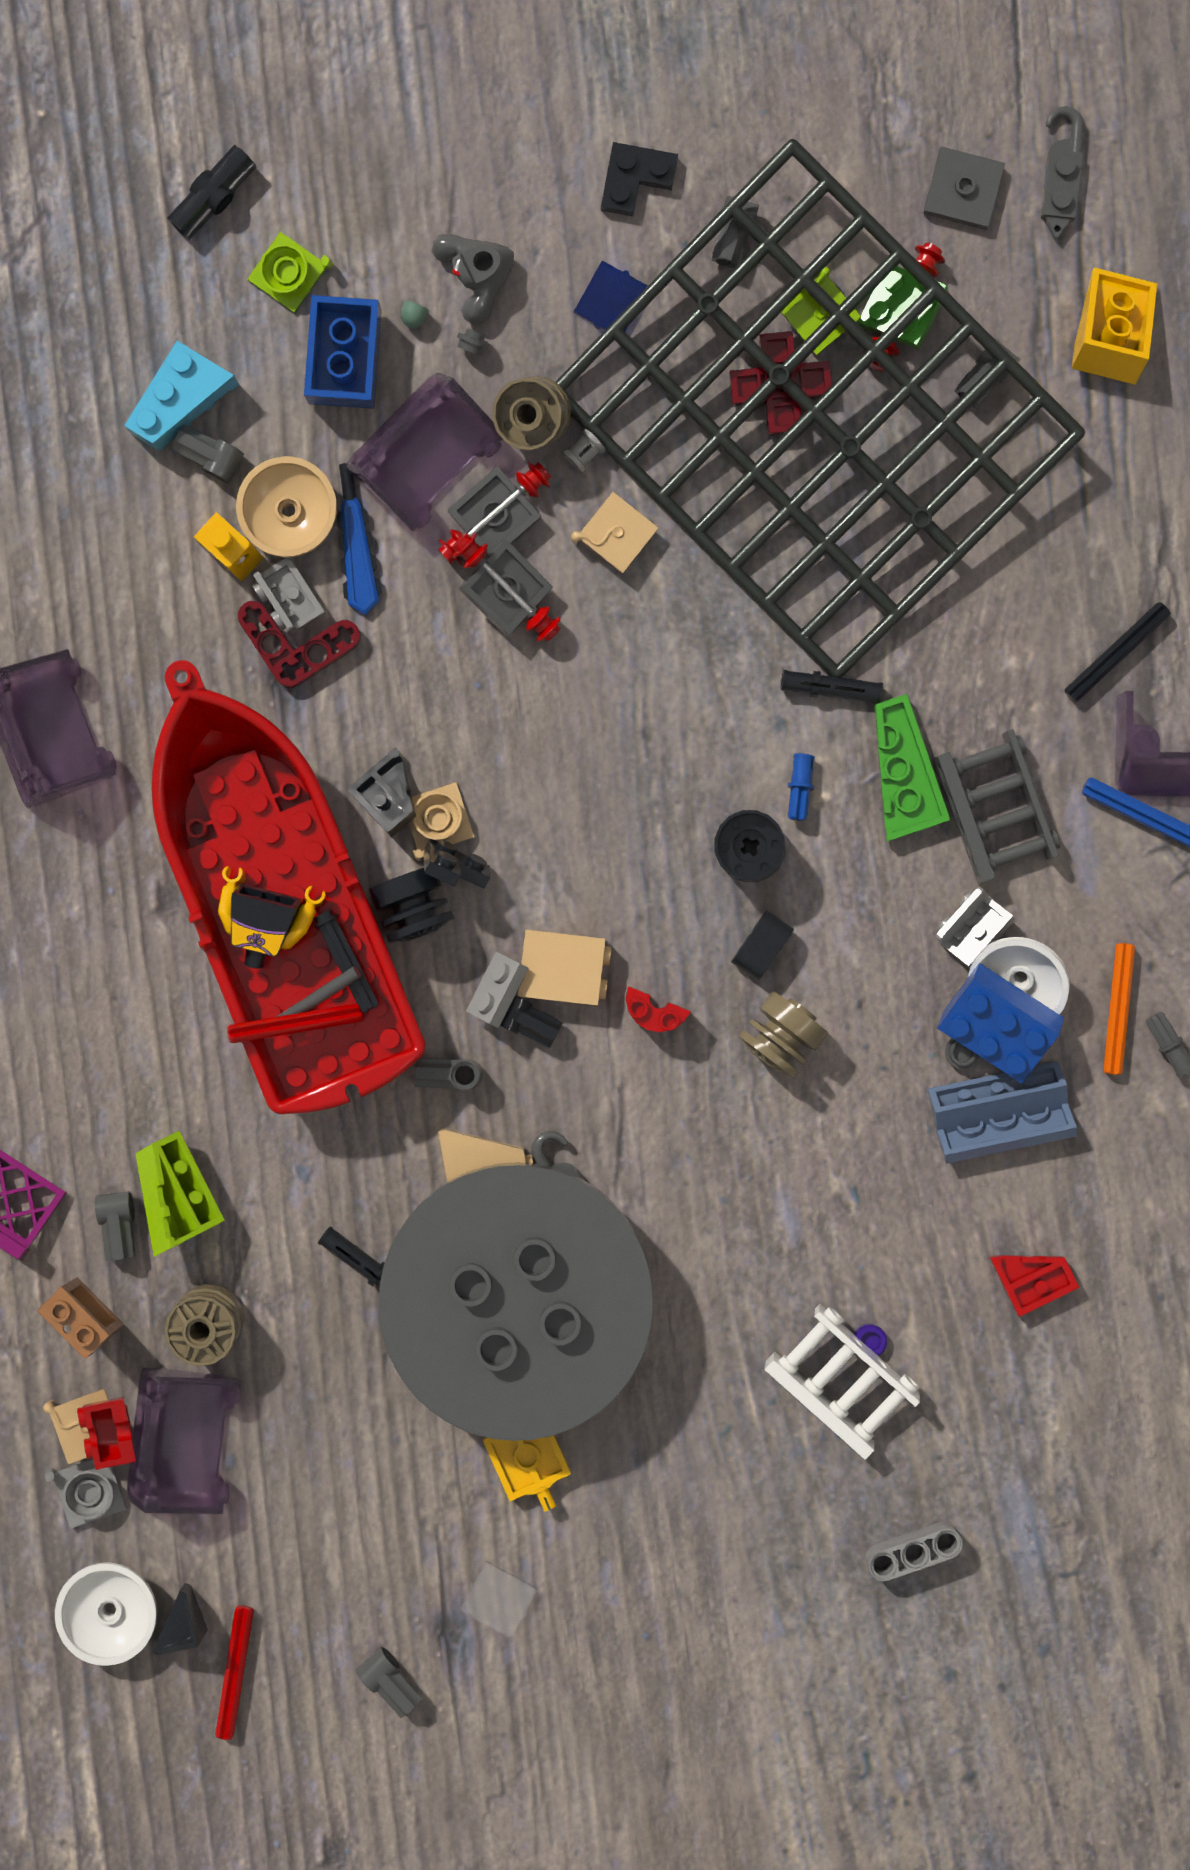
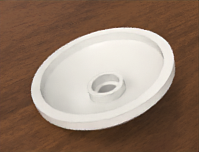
M1008 937L990 943L974 959L968 977L976 966L981 963L1056 1013L1060 1014L1064 1009L1070 990L1068 972L1059 956L1048 946L1029 938ZM1016 972H1024L1027 977L1020 978L1016 975Z
M111 1562L92 1564L75 1573L63 1586L55 1606V1624L63 1644L79 1659L95 1665H116L133 1658L150 1640L157 1621L156 1600L149 1584L133 1569ZM105 1604H113L116 1608V1612H107L105 1609Z

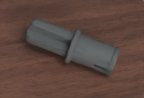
M1163 1012L1151 1015L1146 1020V1024L1160 1046L1158 1051L1160 1053L1164 1052L1177 1077L1188 1074L1190 1072V1057L1181 1043L1183 1038L1176 1035Z

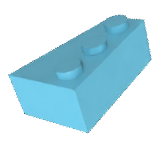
M176 341L124 426L133 436L154 449L161 451L175 439L177 433L184 425L191 426V422L206 410L209 411L216 405L215 402L240 384L233 374L181 342Z

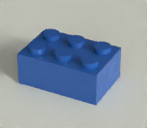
M311 295L304 396L308 404L375 409L382 314L379 300Z
M979 963L944 1009L937 1029L1012 1078L1023 1083L1060 1035L1064 1017Z

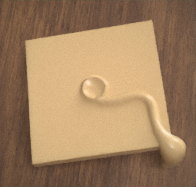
M612 492L581 532L575 531L571 534V541L575 545L582 541L623 574L658 530V527L616 493Z
M457 782L412 797L416 817L409 822V826L417 850L413 851L414 858L417 861L424 859V848L429 839L438 842L439 840H445L454 845L475 838Z
M105 1388L57 1406L55 1405V1400H50L43 1406V1411L51 1416L68 1464L86 1458L84 1439L89 1438V1433L86 1427L80 1428L77 1408H81L86 1404L109 1400Z

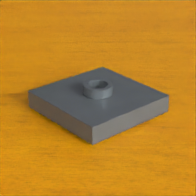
M941 146L923 214L987 230L1005 163Z

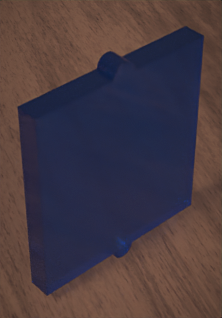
M601 261L574 313L594 323L596 329L603 328L606 330L648 285L630 276L629 271L624 270L622 272L612 265Z

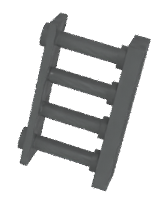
M1014 729L1002 734L1005 742L1002 745L962 759L952 758L951 752L941 754L933 759L978 884L994 879L993 871L997 870V866L1044 851L1046 859L1059 856L1057 849L1060 848L1058 836L1054 829L1049 830L1023 754H1026L1025 743L1021 735H1015ZM1010 756L1016 775L972 791L968 788L963 789L960 780L963 772ZM1021 787L1027 807L984 822L980 820L975 821L971 808L975 807V803ZM1030 819L1033 820L1039 838L994 854L991 851L986 853L982 842L983 839H986V835Z

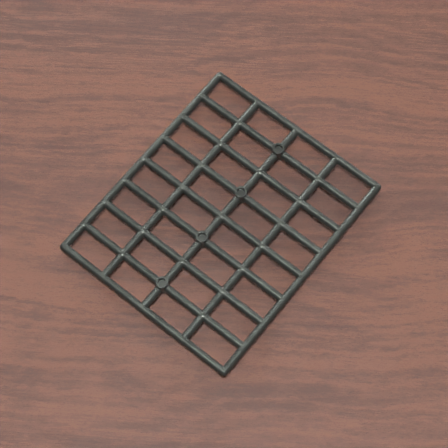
M795 139L788 140L555 381L565 391L614 340L640 365L592 416L568 394L572 407L571 416L603 444L606 452L829 676L840 678L875 646L1085 436L1084 428ZM793 156L818 183L767 233L742 207ZM829 192L854 219L803 269L778 243ZM733 218L758 245L711 293H706L683 268ZM865 228L890 254L839 305L814 278ZM769 254L794 280L743 330L719 306V303ZM900 263L926 290L874 341L849 314ZM674 279L698 304V307L649 356L624 329ZM804 289L829 316L782 364H776L754 339ZM936 299L961 326L910 377L885 350ZM706 317H711L734 342L684 392L659 365ZM840 325L865 352L814 402L790 378V374ZM971 335L997 362L945 412L920 386ZM745 351L769 375V378L719 427L694 401ZM876 361L901 387L853 436H848L825 411ZM1007 371L1033 398L981 448L956 421ZM650 376L675 402L625 452L600 426ZM777 388H782L805 413L755 463L730 436ZM911 396L936 423L885 473L860 447ZM1043 407L1068 434L1017 484L992 457ZM685 411L710 438L660 487L635 461ZM816 422L840 446V449L790 498L765 471ZM947 432L972 459L924 507H919L896 482ZM721 447L746 473L695 522L671 496ZM848 459H853L876 484L825 533L800 507ZM982 468L1007 495L956 544L932 520V517ZM756 482L781 508L731 558L706 531ZM887 493L911 517V520L861 569L836 542ZM791 517L816 544L766 593L741 567ZM923 529L947 555L896 604L871 578L919 530ZM827 553L852 579L801 628L776 602ZM862 588L887 615L836 664L812 637Z

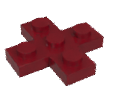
M793 331L759 334V346L776 364H782L795 351ZM829 361L801 363L790 374V378L811 399L819 398L832 385ZM761 367L729 371L732 407L741 406L769 378V375ZM777 388L763 402L766 405L769 436L783 435L801 417L800 406L782 388Z

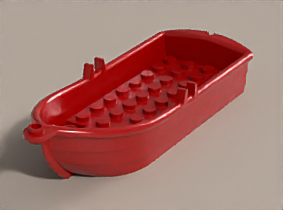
M175 661L168 666L165 672V682L174 703L163 724L154 756L152 770L153 811L159 839L189 911V922L195 925L201 940L198 944L208 957L234 1024L276 1017L342 974L319 928L315 929L314 927L316 925L314 918L331 909L335 915H339L337 920L379 1001V1005L376 1008L365 1013L361 1012L362 1020L356 1023L242 1042L265 1101L274 1113L285 1115L317 1112L350 1103L349 1095L346 1092L347 1086L350 1084L358 1087L361 1098L369 1095L396 1079L418 1061L425 1053L426 1044L323 789L305 757L278 727L245 704L228 696L207 690L198 669L189 661ZM186 672L188 675L187 680L184 683H178V675ZM227 866L231 868L229 879L237 878L239 868L241 867L246 874L243 884L301 898V905L306 904L305 891L309 886H313L309 894V898L313 901L319 900L322 892L325 891V900L321 906L314 908L316 914L307 933L292 948L282 949L278 956L266 955L263 968H250L244 964L246 949L231 945V935L225 931L218 914L222 888L227 885L222 872ZM347 986L310 1011L357 1003Z

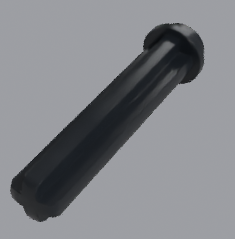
M332 909L314 918L316 922L314 927L315 929L319 928L341 973H344L353 966L357 967L360 971L361 978L348 987L356 1003L360 1006L361 1012H368L379 1005V1001L337 920L339 915H335Z

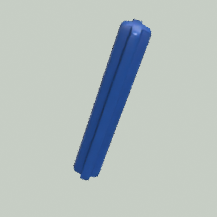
M1089 778L1084 784L1082 790L1084 796L1190 848V825L1094 778Z

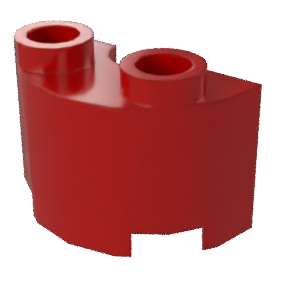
M629 986L627 988L626 1003L628 1012L634 1021L646 1030L655 1032L674 1030L684 1023L691 1012L669 1002L663 1008H655L650 1003L649 994Z
M124 1397L86 1404L81 1408H77L80 1428L86 1427L89 1433V1438L84 1439L87 1460L93 1458L95 1470L136 1462V1454L131 1436L133 1434Z

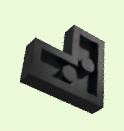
M613 142L601 211L633 217L639 185L672 191L678 154Z
M429 839L424 848V873L454 887L459 878H462L485 889L490 879V866L487 865L483 858L475 854H469V856L457 851V848L452 843L445 840H439L438 842Z

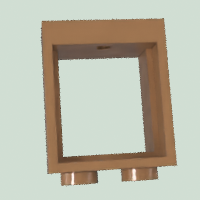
M78 1277L61 1286L37 1310L84 1359L99 1350L124 1325ZM65 1325H69L71 1327V1331L69 1333L64 1331Z

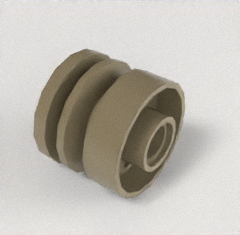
M525 377L509 382L499 391L493 403L492 419L497 433L506 443L517 449L533 450L555 443L565 434L571 422L572 407L568 394L560 384L547 377ZM530 405L536 410L535 420H532L528 414Z
M772 991L760 1007V1010L769 1021L764 1025L751 1019L748 1023L760 1033L755 1038L745 1030H742L738 1037L744 1041L750 1052L766 1065L794 1079L799 1072L787 1062L793 1057L805 1065L807 1060L797 1049L802 1044L816 1051L828 1035V1032L815 1022L817 1017L792 998L786 1000L778 993Z
M205 1284L192 1288L182 1296L167 1316L164 1330L167 1345L173 1354L186 1364L205 1366L216 1363L227 1355L242 1332L245 1318L241 1303L235 1294L223 1286Z

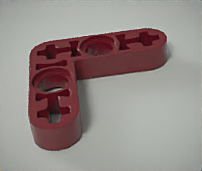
M248 601L238 611V621L276 680L287 688H295L353 651L361 641L359 628L349 620H341L293 650L268 610L261 603ZM253 609L255 612L261 610L262 614L258 618L265 628L269 623L272 625V628L262 631L257 638L253 636L254 633L259 632L253 622H248L247 624L245 622L249 617L247 611ZM341 628H345L347 631L353 629L354 633L351 635L352 642L347 644L345 641H340L335 645L339 651L333 654L331 646L324 639L330 636L333 642L341 636L339 633ZM270 635L277 636L281 641L280 649L273 654L266 653L263 650V641ZM315 645L324 646L327 650V657L321 663H313L308 657L309 650ZM302 654L304 662L311 670L306 672L302 666L295 671L297 677L295 680H291L288 677L282 679L281 675L285 673L283 667L287 664L291 667L300 664L301 662L296 657Z

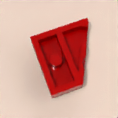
M993 1255L989 1257L1019 1317L1079 1288L1063 1256Z

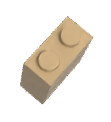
M525 929L522 965L529 969L519 987L518 996L598 1006L599 999H606L608 980L601 979L602 966H609L611 946H605L606 939Z

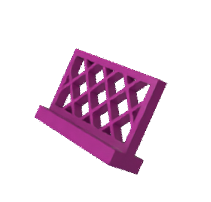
M0 1150V1182L2 1187L0 1197H4L7 1215L0 1216V1221L8 1219L9 1224L8 1228L0 1223V1248L16 1259L23 1261L30 1250V1246L58 1207L66 1192ZM1 1159L8 1162L12 1166L3 1167ZM16 1169L23 1172L26 1187L7 1191L4 1172ZM29 1177H31L40 1184L31 1186ZM46 1187L56 1194L49 1206L35 1209L32 1190ZM27 1191L30 1210L11 1214L8 1195ZM44 1212L37 1222L36 1213ZM31 1214L34 1228L25 1239L15 1232L12 1218Z

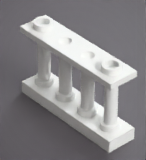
M818 1304L815 1308L814 1317L820 1322L788 1356L783 1355L780 1357L774 1352L766 1360L765 1371L866 1460L874 1451L873 1432L905 1398L915 1407L920 1403V1394L917 1391L919 1386L906 1374L901 1377L842 1324L843 1318L833 1308L828 1307L825 1309L821 1304ZM831 1331L844 1343L843 1347L813 1379L809 1377L806 1380L797 1372L799 1369L797 1365ZM856 1353L870 1367L838 1401L833 1400L831 1402L822 1394L824 1392L822 1388ZM881 1376L895 1390L863 1424L859 1422L856 1425L847 1417L849 1414L847 1410Z

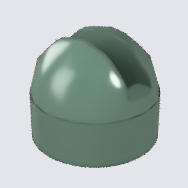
M404 301L401 309V319L407 327L418 328L425 323L429 309L414 302Z

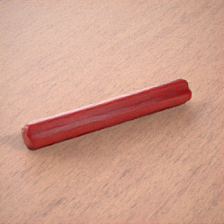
M350 1004L231 1024L227 1027V1034L230 1043H238L356 1023L362 1020V1013L358 1004Z
M245 1605L237 1606L234 1612L215 1733L216 1738L222 1740H232L235 1733L254 1612L252 1607Z

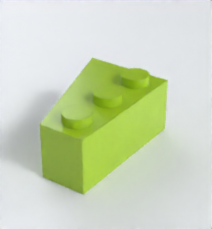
M180 1131L160 1139L135 1153L154 1257L225 1221Z

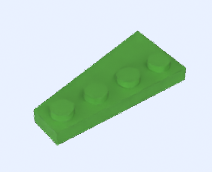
M905 694L875 704L886 842L950 821L908 695Z

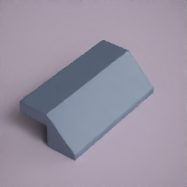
M1058 1061L1035 1066L1023 1083H1020L1006 1073H1000L928 1088L936 1133L946 1164L1077 1136V1126L1068 1105L1067 1083Z

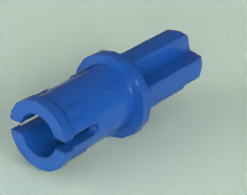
M796 753L793 755L791 783H788V788L791 789L788 818L794 821H804L808 816L810 791L814 790V786L811 783L815 756Z

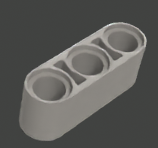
M935 1523L873 1545L866 1552V1565L875 1579L889 1581L953 1559L962 1550V1538L950 1523ZM949 1533L953 1535V1542L948 1547H939L937 1545L938 1538L942 1534ZM914 1544L920 1545L922 1551L918 1557L911 1559L905 1556L906 1549ZM885 1555L890 1558V1564L885 1569H876L873 1566L875 1559L879 1556Z

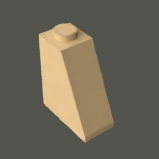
M448 1128L438 1131L447 1182L466 1172L484 1166L517 1162L534 1164L532 1154L526 1155L524 1147Z

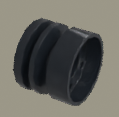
M742 810L730 815L719 826L714 838L715 855L720 866L731 877L742 882H760L771 877L781 867L785 857V838L779 824L771 816L757 810ZM749 839L751 842L758 841L760 843L756 847L758 853L755 856H752L751 853H746L745 855L742 853V850L745 848L743 843L745 840Z
M424 868L398 876L369 889L376 910L389 908L393 910L394 914L381 922L382 926L387 927L396 923L399 926V930L386 935L389 943L417 939L439 930L448 921L454 919L451 911L439 915L436 914L435 909L447 904L448 901L447 898L431 900L429 894L441 887L439 879L424 873Z

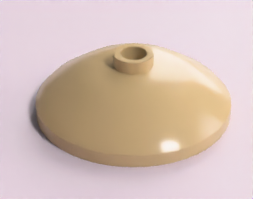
M283 456L266 460L248 473L237 494L236 514L243 533L255 547L269 555L290 558L307 554L326 540L336 520L337 500L329 479L317 466L301 458ZM287 506L295 507V513L287 517L284 515V509Z

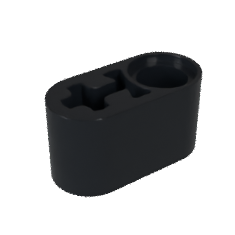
M766 910L731 960V963L759 981L791 936L794 928Z

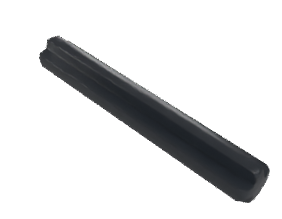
M1162 602L1155 604L1065 688L1066 695L1074 702L1079 701L1170 616V610Z

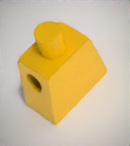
M217 512L194 536V539L241 582L264 559L260 552ZM247 554V556H246V558L244 559V561L241 562L240 564H238V562L240 561V559H241L244 555Z

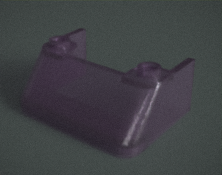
M1125 691L1116 696L1115 783L1118 790L1129 796L1190 797V752H1160V737L1157 731L1148 725L1133 724L1134 691Z

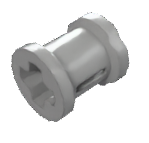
M584 429L582 437L569 450L564 449L561 453L579 473L583 474L586 471L585 466L598 453L603 454L606 449L589 430ZM588 446V449L579 457V454Z

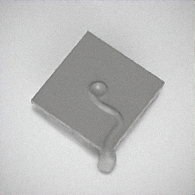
M90 1459L58 1471L54 1468H49L45 1473L46 1482L55 1481L70 1529L127 1509L113 1467L95 1470L94 1461Z

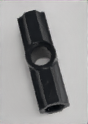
M234 145L211 171L205 170L194 180L190 187V193L167 217L168 221L184 237L190 240L213 214L219 215L228 207L233 200L234 191L257 168L256 164L241 148Z

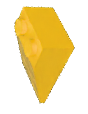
M1093 267L1074 344L1071 369L1136 385L1149 360L1157 283Z

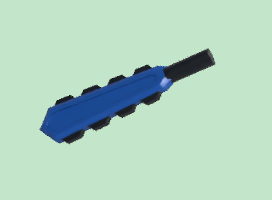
M352 463L339 464L343 502L341 511L337 514L338 526L343 529V534L339 536L340 549L345 553V556L341 559L342 573L347 578V581L343 584L344 598L348 600L350 607L366 616L379 603V596L382 590L380 580L374 576L377 563L375 555L371 554L369 550L373 545L372 536L365 529V525L369 522L367 511L361 508V504L356 497Z

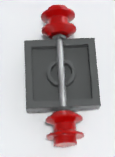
M528 461L529 470L525 474L519 471L516 472L518 482L516 486L497 466L447 510L464 530L461 533L451 529V539L447 542L441 539L438 540L442 545L438 551L450 565L455 561L460 566L462 565L461 556L452 557L456 551L452 546L463 534L467 533L471 536L477 533L475 542L479 546L488 544L486 554L488 557L503 540H507L512 545L542 518L525 498L526 493L529 496L538 498L539 493L537 489L542 485L548 488L551 487L547 481L551 476L539 462L533 465Z
M467 533L463 534L452 546L456 550L452 557L462 556L465 559L464 569L473 567L477 569L458 589L505 636L510 635L526 617L528 620L525 630L530 631L534 629L538 633L537 642L542 639L546 642L551 640L561 629L558 625L561 618L552 619L548 615L550 611L549 606L538 609L535 606L553 586L507 540H503L486 558L488 544L479 546L475 542L477 533L471 536Z

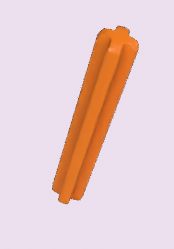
M1118 943L1115 949L1103 1071L1106 1074L1121 1075L1123 1072L1135 945L1129 943Z

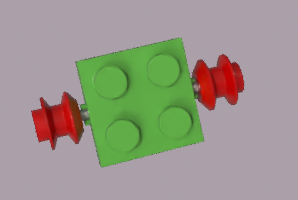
M924 243L923 246H915V251L918 253L917 262L933 278L938 277L939 273L935 266L936 264L945 263V258L941 255L942 250L930 243ZM896 266L873 290L863 310L861 319L858 321L860 327L881 335L926 289L906 269ZM938 282L947 292L949 291L946 284ZM935 299L894 341L920 349L941 304ZM872 337V339L876 341L878 337ZM894 341L885 350L890 357L898 356L900 353ZM876 361L869 366L876 371H884Z

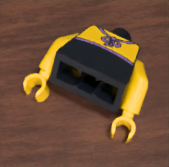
M227 866L222 872L227 885L222 888L218 914L225 931L231 935V945L246 949L244 964L250 968H263L266 955L278 956L282 949L292 948L307 933L316 914L314 908L321 906L325 900V891L322 892L319 900L313 901L309 898L313 886H309L305 891L306 904L301 905V898L243 884L246 874L241 867L239 868L238 877L232 880L229 879L231 868Z

